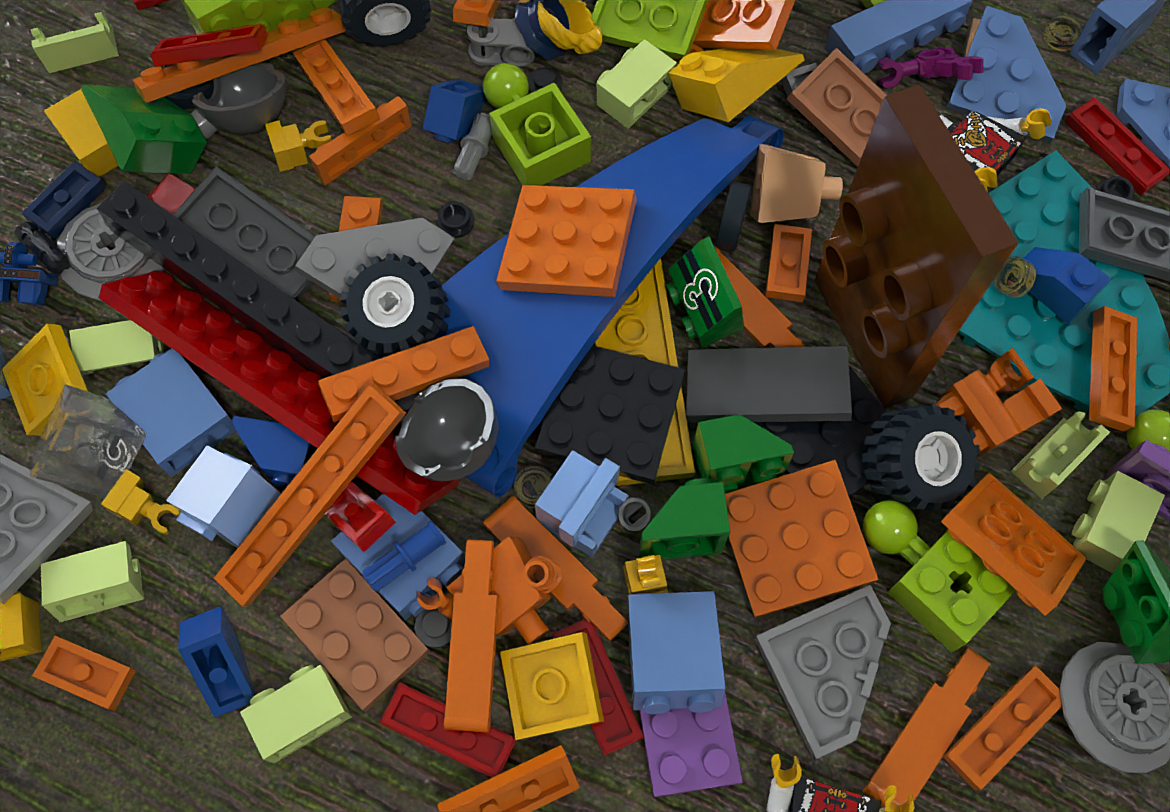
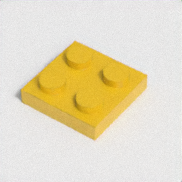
M46 324L2 368L27 435L41 436L88 391L61 325Z
M580 632L500 652L516 740L604 722L587 633Z

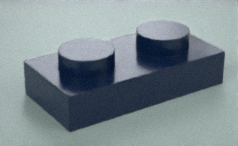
M74 161L21 213L29 222L55 239L64 230L66 224L83 211L106 186L99 177Z

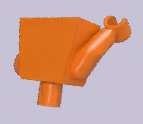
M508 536L494 548L492 570H494V579L491 582V595H499L496 636L506 635L516 628L527 644L530 645L549 632L548 627L536 611L551 599L550 592L560 584L562 571L559 565L552 562L549 558L543 556L532 558L521 538ZM461 575L446 588L450 593L443 594L442 585L438 579H427V585L437 591V593L432 597H426L417 591L419 605L426 610L438 608L441 614L452 620L454 593H463L464 578Z

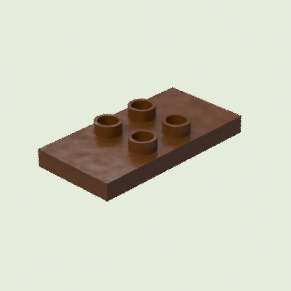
M920 84L884 97L849 191L840 199V214L831 238L823 244V258L814 279L884 409L910 400L915 396L1019 244Z

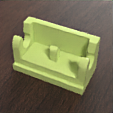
M103 12L95 13V17L99 22L96 26L48 38L44 36L39 28L31 29V33L36 38V40H32V47L49 73L119 56L113 28Z
M131 320L69 330L72 354L81 374H91L95 370L150 362L154 356L164 352L162 341Z
M1075 412L1068 420L1063 418L1011 470L1017 478L1041 499L1054 490L1110 433L1103 425L1095 426L1092 430L1085 428L1081 423L1085 418L1084 412Z
M126 541L41 564L42 606L60 622L145 599L144 591L142 590L140 563L138 558L132 559L131 548Z

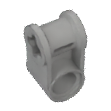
M515 18L491 19L488 27L468 24L467 36L471 41L468 54L473 63L480 66L510 63L518 67H524L533 61L534 51L527 47L523 35L515 23ZM483 27L485 28V38H482ZM481 46H485V56L481 54Z

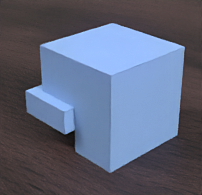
M206 446L166 501L181 512L176 520L188 529L210 541L217 534L223 540L238 548L281 493L261 477L260 472L252 465L226 452L223 454Z
M572 450L536 502L537 520L562 541L593 558L618 520L621 504H624L628 499V494L614 487L619 480L620 466L605 458L599 467Z

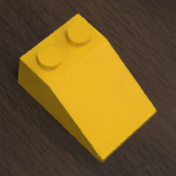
M722 48L688 54L668 74L683 110L730 122L804 61V56L801 53L781 49Z

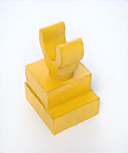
M279 120L265 124L280 172L308 164L304 150L305 147L317 149L322 144L332 141L330 135L318 137V135L328 132L327 124L324 120L314 122L310 128L305 129L300 134L296 124L281 127Z
M126 469L101 505L107 511L135 526L145 516L151 521L152 526L157 532L168 535V529L160 525L159 519L165 513H171L178 517L180 511L173 505H159L153 502L154 500L151 495L142 490L145 486L143 480Z
M651 555L625 562L623 574L628 594L668 593L660 555Z

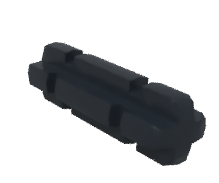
M24 222L22 226L16 227L15 235L19 237V241L26 247H29L28 250L32 254H36L38 259L44 265H47V268L52 273L61 274L64 269L70 268L71 262L67 259V255L61 249H58L33 223Z

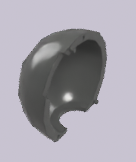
M256 63L213 79L214 92L212 97L207 100L203 93H198L193 96L192 102L198 113L218 130L243 135L260 132L266 127V123L277 119L283 109L287 95L286 78L283 73L274 69V65Z
M447 379L429 386L413 399L415 403L403 419L399 436H396L397 454L406 468L431 481L445 482L470 475L487 462L497 442L499 422L497 410L492 399L481 385L468 379Z

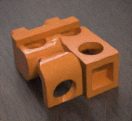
M1011 348L989 367L986 375H983L978 369L953 384L939 397L940 400L934 405L940 406V408L948 407L955 411V415H962L968 421L965 428H973L976 434L973 442L974 445H979L980 457L1045 421L1062 409L1041 379L1030 384L1007 400L1001 401L997 393H1013L1034 378L1014 348ZM1010 360L1017 365L1021 376L1013 370Z

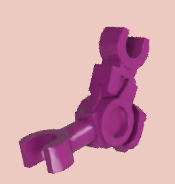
M935 47L934 49L921 51L917 54V57H913V60L896 62L892 58L886 57L878 61V66L882 69L892 68V71L888 77L878 79V83L885 88H891L897 85L902 77L914 74L924 78L956 76L958 79L971 80L972 73H983V58L978 56L959 57V55H955L953 48Z

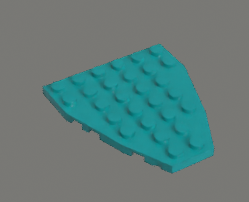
M1054 151L988 193L1019 244L958 333L964 336L962 341L973 348L977 344L996 357L994 362L1008 350L1014 348L1034 376L1028 382L1029 385L1041 379L1051 393L1055 392L1074 401V408L1088 414L1090 408L1093 311L1107 306L1137 317L1135 416H1137L1170 394V339L1159 306L1143 274L1087 258L1110 277L1111 281L1069 324L1065 323L1029 291L1020 296H1012L1005 289V278L1009 270L1034 247L1079 253L1080 194L1087 187L1093 188L1057 151ZM1010 360L1013 370L1021 376L1017 365Z

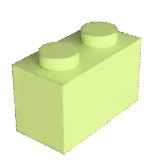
M644 39L634 49H628L614 68L606 70L601 74L596 83V105L629 129L673 87L668 72L677 66V62Z
M1120 471L1115 472L1105 481L1099 479L1087 497V501L1092 503L1088 513H1083L1073 527L1072 535L1076 537L1073 546L1087 557L1086 560L1113 573L1135 541L1143 540L1145 542L1165 495Z
M313 665L301 668L289 677L290 683L276 691L274 688H270L258 693L250 699L251 705L240 711L263 760L276 763L352 717L331 674L321 665L316 668Z

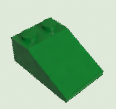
M83 84L81 90L122 172L192 173L207 142L191 114L164 97L146 103L137 93L136 88Z

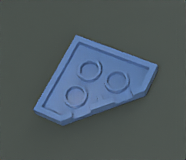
M986 6L966 56L982 57L983 73H972L971 80L957 79L946 108L968 115L970 112H978L984 116L1002 119L1026 118L1033 110L1046 109L1050 114L1051 125L1045 127L1046 133L1039 140L1050 143L1055 137L1066 108V103L1022 17Z
M1125 78L1119 87L1116 116L1125 126L1131 124L1142 136L1141 142L1170 168V88Z

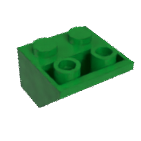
M740 414L698 422L691 450L698 479H710L711 483L723 482L725 494L736 491L738 488L752 486L783 476L794 454L791 444Z
M1143 540L1135 541L1101 590L1106 607L1111 610L1120 629L1122 641L1129 648L1136 664L1170 662V571L1162 559Z

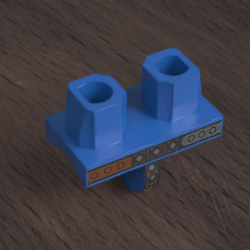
M10 242L5 252H0V263L5 264V267H0V303H9L10 283L18 284V303L44 306L48 286L58 285V275L45 274L43 270L27 269L28 265H37L38 257L36 254H28L27 248L22 242Z

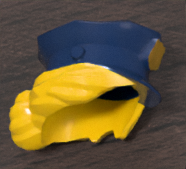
M519 0L516 5L515 23L522 33L527 47L547 60L565 55L567 49H574L578 54H589L597 51L602 44L603 33L601 28L595 25L591 12L586 8V3L581 0Z

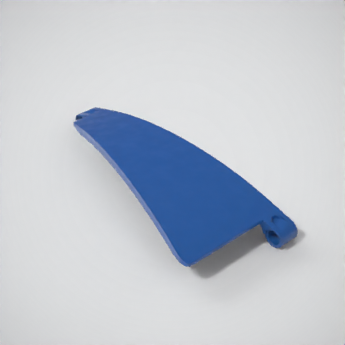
M751 115L745 117L733 128L704 118L650 143L577 186L635 190L637 201L615 297L500 290L496 279L509 233L442 285V289L447 293L449 299L445 304L450 308V317L443 318V320L449 326L446 334L439 331L436 336L441 338L474 326L490 359L489 367L457 379H468L484 388L497 410L499 422L498 438L491 456L482 467L474 473L465 476L467 479L495 497H501L511 488L517 476V459L525 441L539 425L568 379L612 318L677 238L713 199L745 169L749 162L758 155L759 144L777 148L781 147L784 139V130Z

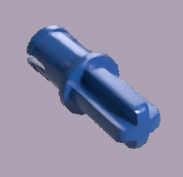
M430 521L402 543L394 542L395 548L364 569L362 572L363 577L375 592L380 591L407 570L415 571V564L441 545L446 544V541L436 526Z

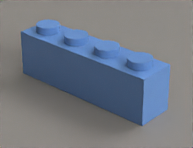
M885 0L831 25L824 49L830 55L838 48L865 74L871 71L882 58L897 59L913 47L918 45L924 46L935 37L947 31L951 33L959 29L966 21V15L972 0Z

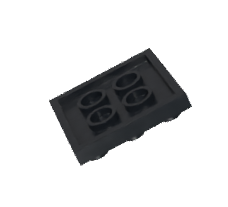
M592 346L546 412L535 446V453L565 461L573 450L599 467L604 459L607 458L620 466L619 476L654 485L685 369Z
M849 366L852 407L851 421L754 423L792 445L794 454L784 473L785 475L836 460L848 496L851 498L874 482L873 480L866 479L864 471L869 468L868 462H862V453H868V446L864 445L866 436H873L874 434L871 426L875 421H883L881 415L886 413V410Z

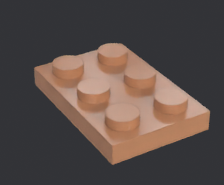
M836 48L789 95L787 100L858 167L884 97L887 95Z
M346 558L280 616L364 712H367L430 653L429 649L380 595L369 586Z

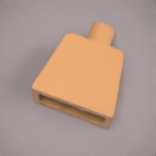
M759 144L750 215L760 223L816 217L819 214L821 199H840L843 188L842 178L825 176V163L818 158Z

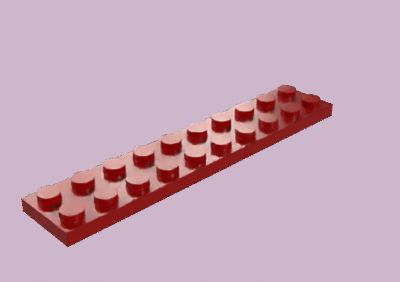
M152 271L101 285L99 299L317 449L340 422H333L319 388L318 380L322 379L320 375L308 371L294 362L290 355L278 351L263 341L260 335L245 329L233 321L229 314L219 311L203 301L199 294L187 290L175 282L169 274L162 271ZM393 429L357 473V476L416 515L455 489L460 479L445 482L431 481L406 468L397 454L396 436H399L400 432Z

